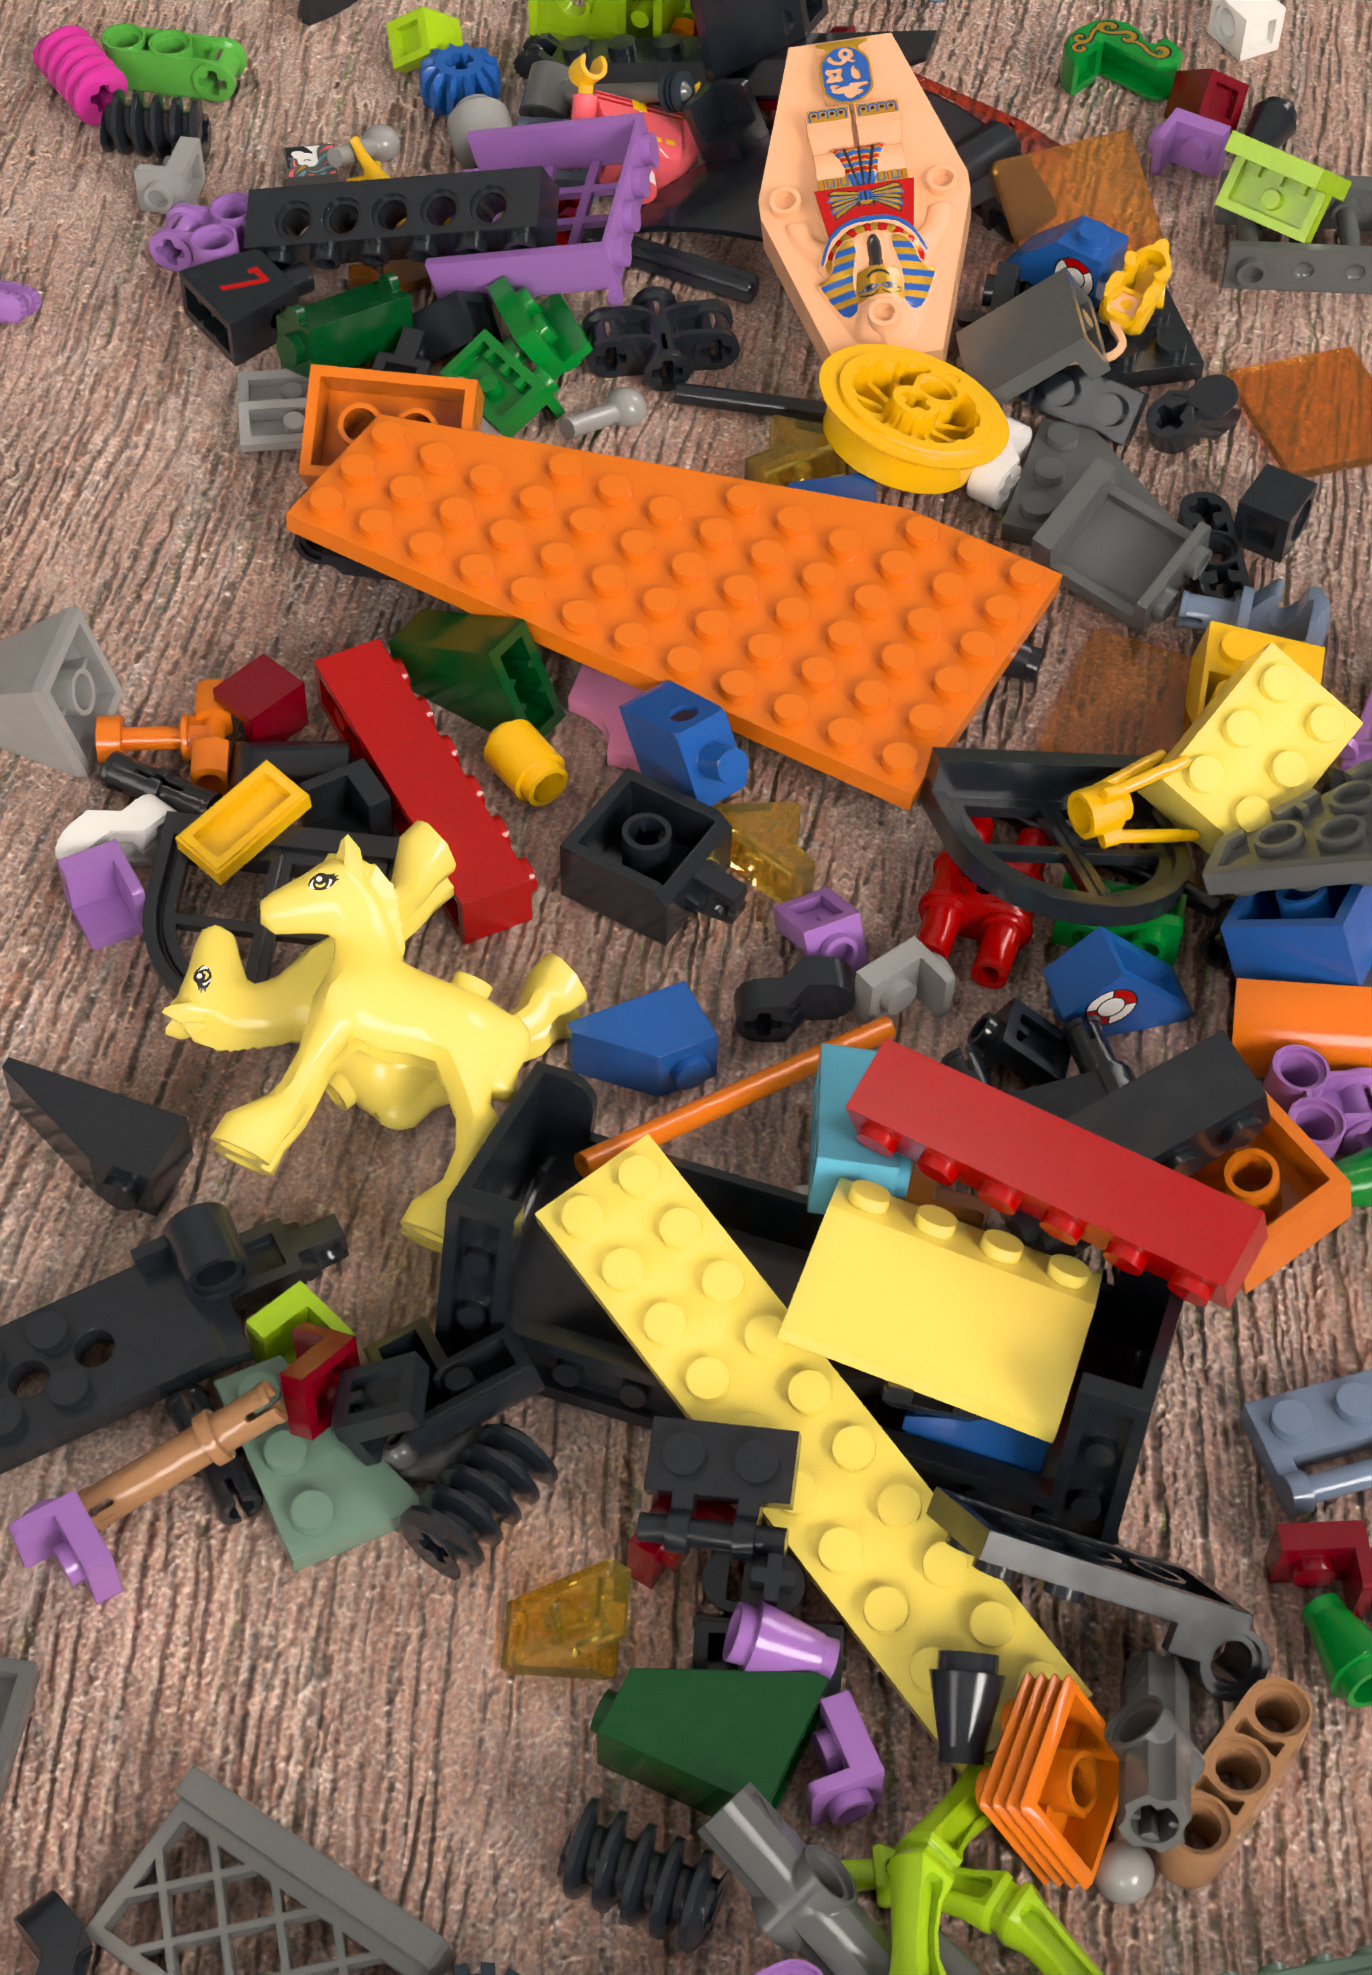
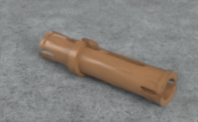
M263 1380L256 1387L215 1412L210 1409L201 1411L192 1417V1426L176 1434L90 1487H84L79 1490L78 1496L86 1511L109 1498L112 1499V1501L98 1508V1513L90 1517L96 1528L100 1531L106 1530L112 1523L213 1462L219 1466L226 1464L236 1457L235 1449L277 1424L280 1425L288 1421L287 1410L281 1399L262 1411L254 1413L255 1410L271 1401L270 1398L276 1395L277 1392L274 1387L266 1380Z

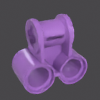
M242 192L223 194L217 197L210 207L193 205L186 202L172 205L166 214L165 227L156 231L149 241V251L154 260L168 270L181 271L189 267L246 252L244 249L248 194Z
M1287 1045L1276 1051L1261 1087L1331 1161L1336 1153H1355L1372 1145V1068L1361 1067L1344 1071H1330L1326 1059L1318 1051L1305 1045Z

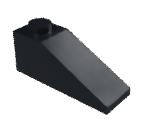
M8 1057L2 1069L12 1106L98 1197L103 1198L108 1204L120 1210L130 1211L136 1209L157 1217L194 1157L187 1117Z

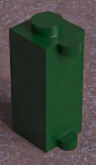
M388 272L380 275L378 281L305 306L295 304L287 307L284 313L276 315L278 333L276 349L281 367L309 379L311 364L351 368L376 359L378 352H395L403 328H413L411 294L401 291L400 282L396 274Z

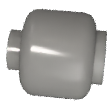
M473 94L460 100L449 114L447 120L448 133L456 160L463 167L468 169L478 168L466 138L468 131L513 126L508 109L500 100L484 94Z

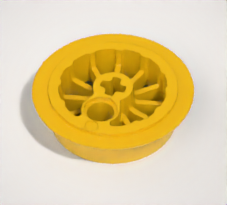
M871 343L842 348L831 354L821 366L819 388L827 405L823 419L825 436L834 451L848 465L878 483L917 494L951 492L967 483L974 468L995 460L1007 446L1009 425L998 402L976 380L941 359L910 348Z

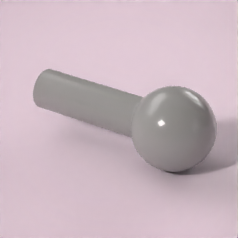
M385 124L370 126L364 132L362 139H360L362 146L374 161L390 160L396 157L400 151V139L397 132ZM350 142L332 147L327 152V160L334 168L359 162Z
M630 387L617 388L608 395L604 405L562 419L560 422L561 434L565 439L571 440L613 424L618 426L636 425L646 416L647 406L645 399L636 389Z
M1117 1811L1113 1841L1105 1845L1094 1878V1884L1099 1893L1110 1902L1119 1905H1130L1142 1900L1149 1893L1154 1883L1155 1871L1153 1862L1149 1854L1143 1849V1846L1132 1847L1120 1832Z

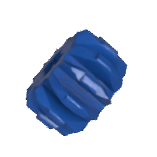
M468 42L463 46L457 47L448 43L447 49H431L430 57L421 60V69L419 71L420 95L423 98L424 106L432 108L434 116L449 115L460 100L473 94H484L499 100V95L501 94L500 68L497 58L488 55L486 48L472 49Z

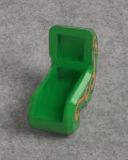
M1114 19L1093 21L1073 31L1064 43L1060 71L1061 87L1073 97L1089 86L1094 78L1099 75L1151 102L1164 101L1169 99L1176 72L1181 70L1183 53L1176 44L1166 38L1159 39L1157 44L1146 42L1141 32L1128 23Z

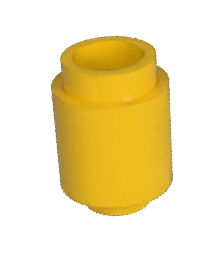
M517 719L504 722L495 727L489 734L483 753L484 760L519 800L530 802L533 806H544L554 801L564 791L569 779L568 773L565 770L564 759L529 721Z

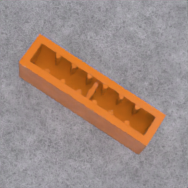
M1237 978L1232 1044L1255 1078H1265L1276 1051L1283 1046L1292 1044L1305 1045L1318 1051L1326 1059L1330 1071H1344L1361 1067L1372 1068V987Z

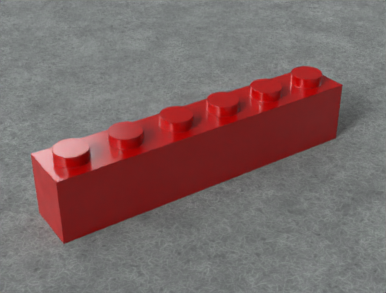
M376 639L314 660L318 703L341 741H351L353 761L364 758L391 797L393 827L399 837L417 820L428 823L448 844L456 863L455 871L448 876L449 881L454 886V896L446 901L442 908L464 945L532 920L531 893L537 891L538 885L530 862L524 856L517 858L511 848L510 836L504 821L499 815L491 817L485 807L484 795L478 780L473 774L466 776L462 771L459 756L452 739L447 734L440 736L435 728L430 705L424 696L416 697L411 690L407 670L401 659H392L380 639Z
M885 1038L845 1106L857 1132L856 1138L870 1150L885 1157H892L895 1151L917 1161L916 1167L923 1174L943 1185L952 1186L955 1180L978 1190L977 1196L985 1204L1001 1213L1014 1215L1018 1209L1041 1220L1039 1225L1045 1232L1064 1243L1077 1245L1081 1239L1104 1250L1103 1257L1109 1263L1124 1272L1140 1276L1143 1270L1157 1275L1169 1281L1167 1287L1174 1294L1197 1306L1205 1307L1211 1301L1229 1310L1268 1237L1264 1211L888 1038Z

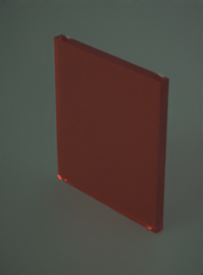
M913 72L923 89L956 104L984 123L991 120L1002 122L1010 127L1018 139L1064 160H1069L1072 151L1026 122Z

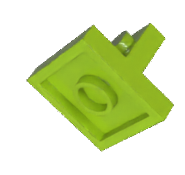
M1233 130L1224 150L1235 154L1236 157L1215 205L1297 241L1311 244L1331 198L1334 197L1344 201L1352 182L1324 168Z

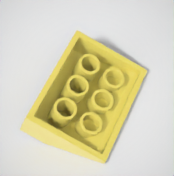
M840 1177L777 1339L881 1379L913 1389L923 1395L1053 1444L1094 1314L1102 1275L1091 1271L1084 1262L1075 1257L1065 1254L1051 1256L1024 1246L1020 1239L1008 1232L997 1229L984 1231L960 1222L951 1212L939 1206L928 1204L918 1206L896 1198L885 1187L868 1180L851 1181Z

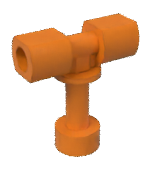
M208 679L197 683L195 715L182 714L180 726L126 727L123 715H98L95 728L98 762L105 763L107 758L115 751L126 754V751L181 750L183 761H191L190 775L192 783L211 791L220 792L223 795L227 794L232 758L229 740H226L225 737L234 733L235 716L214 700L213 688L224 680Z

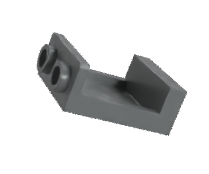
M1066 267L955 333L960 351V356L956 358L958 369L982 385L994 397L1002 410V404L1074 362L1078 363L1091 381L1111 370L1092 300Z
M1097 456L1033 536L1031 561L1063 574L1060 585L1143 635L1155 619L1163 622L1170 615L1180 597L1178 590L1189 577L1192 580H1196L1208 565L1213 553L1208 548L1211 527L1201 521L1191 531L1116 486V467Z

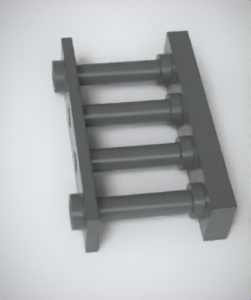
M1222 170L1217 197L1229 173L1228 170ZM1339 175L1351 181L1352 184L1344 201L1334 197L1331 198L1318 229H1337L1340 245L1302 243L1289 237V243L1259 241L1258 226L1263 225L1215 205V224L1237 225L1238 240H1229L1221 281L1222 288L1372 295V246L1361 245L1359 230L1372 231V177Z

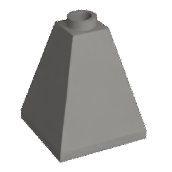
M68 607L0 642V748L76 777H89L97 758L95 741L97 716L115 715L124 691L79 607Z

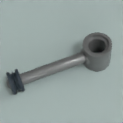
M548 60L534 62L528 75L519 108V115L568 119L570 110H572L573 94L578 93V87L569 78V67ZM686 70L665 71L660 76L659 82L594 84L593 93L595 90L629 98L640 103H660L661 108L666 113L683 112V105L695 95L693 78Z

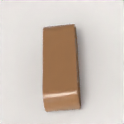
M1268 1677L1257 1681L1247 1691L1203 1754L1205 1759L1204 1771L1198 1781L1191 1787V1821L1185 1826V1831H1193L1202 1835L1208 1841L1210 1848L1198 1850L1183 1843L1163 1853L1154 1849V1861L1157 1868L1169 1882L1181 1888L1191 1889L1209 1885L1219 1875L1295 1762L1313 1719L1312 1703L1307 1693L1297 1683L1281 1677ZM1268 1717L1275 1719L1286 1728L1287 1732H1272L1262 1726L1257 1718ZM1222 1773L1234 1774L1244 1780L1249 1789L1245 1791L1231 1789L1220 1781L1218 1775Z

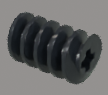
M117 88L114 91L112 101L107 103L102 113L100 144L106 153H110L117 148L118 152L123 155H130L136 150L137 154L142 157L148 158L155 152L158 158L165 159L166 156H171L180 136L200 138L203 162L205 163L209 157L212 138L211 122L208 115L203 111L200 98L194 97L189 111H184L182 97L175 95L170 108L165 109L163 95L155 93L150 107H146L143 92L135 91L129 105L126 104L124 90Z
M485 1424L475 1434L474 1444H467L457 1453L456 1464L446 1466L438 1474L437 1484H431L419 1495V1505H411L401 1514L400 1527L403 1536L412 1549L428 1565L452 1580L459 1579L461 1571L456 1562L458 1559L473 1567H478L485 1561L484 1552L476 1542L477 1538L494 1547L504 1540L503 1532L494 1518L511 1526L518 1524L522 1519L521 1510L513 1500V1497L524 1504L532 1506L540 1499V1491L532 1478L542 1484L551 1485L558 1479V1470L538 1444L523 1431L508 1424Z
M593 1796L578 1815L560 1856L557 1876L563 1875V1892L565 1896L571 1900H579L592 1887L591 1904L593 1909L599 1913H607L621 1899L620 1918L622 1923L629 1927L636 1926L650 1911L649 1932L651 1937L657 1940L665 1939L679 1924V1949L687 1954L693 1953L703 1943L714 1924L732 1877L731 1870L728 1869L720 1879L712 1876L714 1851L708 1848L691 1866L683 1863L686 1838L680 1835L662 1853L655 1850L657 1825L651 1822L645 1826L634 1840L627 1837L629 1812L623 1809L614 1816L606 1827L598 1824L601 1799Z

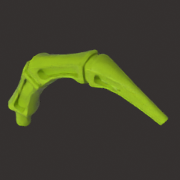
M985 1760L984 1766L968 1764L944 1798L919 1823L910 1829L895 1846L896 1854H894L886 1866L890 1878L892 1931L889 1975H947L939 1955L938 1931L941 1908L954 1883L955 1875L953 1873L963 1862V1851L970 1841L982 1830L993 1824L986 1814L980 1811L975 1798V1785L978 1774L985 1766L991 1765V1762Z
M877 1842L871 1845L872 1858L840 1860L850 1873L857 1891L875 1890L877 1906L884 1909L891 1908L890 1878L886 1866L894 1854H896L895 1847ZM959 1866L953 1873L955 1875L954 1883L941 1908L942 1913L962 1919L984 1934L993 1935L994 1932L997 1933L998 1940L1004 1946L1025 1955L1044 1975H1105L1061 1923L1033 1884L1023 1882L1019 1886L1009 1872L1000 1870H983Z

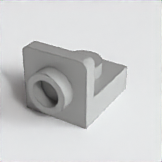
M180 136L171 156L165 157L162 166L137 164L134 170V178L139 207L142 211L167 214L171 206L176 203L186 202L195 205L206 182L200 138Z
M913 936L856 971L854 984L855 1004L851 1011L866 1024L888 1013L890 1015L900 1013L917 997L935 1016L941 1018L951 1010L956 978L944 957L938 953H932L921 941Z

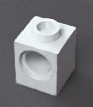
M1213 0L1207 32L1239 62L1278 50L1286 7L1278 0Z

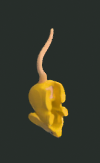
M1160 239L1152 245L1140 248L1136 252L1128 250L1124 257L1122 270L1114 272L1106 283L1098 315L1102 322L1109 327L1112 336L1117 342L1116 347L1106 353L1108 362L1117 359L1127 347V340L1124 334L1129 336L1140 335L1148 324L1154 310L1163 309L1165 286L1173 271L1169 254L1170 243L1167 239Z

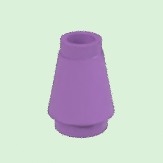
M759 1600L755 1606L739 1602L732 1614L726 1632L723 1660L738 1665V1670L816 1672L829 1678L830 1681L838 1661L840 1641L839 1639L826 1636L824 1632L763 1600Z

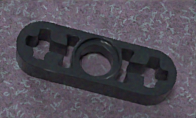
M1210 492L1191 493L1181 501L1177 523L1193 531L1201 521L1203 522L1202 518H1204V522L1211 525L1208 548L1227 559L1224 562L1209 561L1202 574L1196 580L1189 578L1193 594L1235 601L1236 596L1242 597L1244 586L1251 587L1230 507L1217 494ZM1224 584L1223 593L1225 598H1223L1220 591H1216L1217 585Z

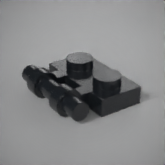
M654 1416L644 1490L648 1495L672 1497L668 1515L640 1512L637 1522V1541L664 1544L665 1552L689 1554L691 1547L728 1551L731 1552L732 1560L755 1562L757 1555L768 1556L770 1553H777L785 1558L788 1547V1528L762 1525L764 1507L793 1511L802 1442L800 1432ZM698 1500L738 1504L734 1522L696 1518Z

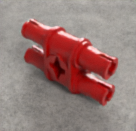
M970 817L981 839L985 844H989L994 830L993 821L989 817ZM1026 828L1020 831L1015 844L1052 846L1043 830L1037 828ZM944 850L937 855L933 863L934 876L929 890L922 895L918 903V911L922 922L916 938L932 953L940 954L946 961L956 935L981 941L972 966L971 977L980 986L989 989H1000L1007 982L1017 951L1029 944L1033 936L1032 922L1035 914L1009 904L981 888L959 869L947 850ZM1005 862L1014 869L1045 882L1043 875L1047 863Z

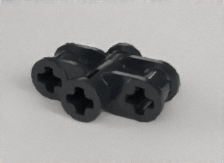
M651 286L640 290L632 298L630 306L596 308L586 315L581 326L593 347L592 351L587 355L589 369L595 375L602 378H615L644 374L645 382L657 391L668 392L675 390L677 382L686 383L688 381L691 371L726 368L734 363L740 352L738 338L730 331L733 324L731 308L725 302L719 299L676 302V297L671 290L662 286ZM654 301L659 303L660 310L658 315L655 312ZM711 313L714 314L716 321L714 328H712L709 316ZM606 321L610 324V336L606 335L604 324ZM712 341L714 342L716 355L711 354L710 346ZM606 349L610 351L611 363L606 361ZM662 362H665L668 375L666 377L662 374Z

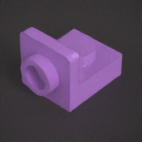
M1177 107L1165 123H1158L1151 133L1147 151L1152 153L1150 173L1160 176L1169 163L1173 162L1216 178L1224 168L1227 152L1224 149L1229 140L1231 126Z
M829 887L772 907L776 929L800 948L803 956L840 958L852 967L853 973L869 964L860 912Z
M75 1489L57 1499H45L34 1504L21 1518L9 1524L8 1529L25 1568H30L55 1555L69 1584L73 1587L84 1581L97 1605L124 1591L113 1556Z
M849 1690L820 1700L819 1728L811 1733L816 1758L825 1774V1777L810 1782L806 1788L805 1813L811 1826H817L828 1821H832V1824L837 1826L853 1823L868 1815L874 1809L875 1804L880 1803L882 1800L885 1770Z

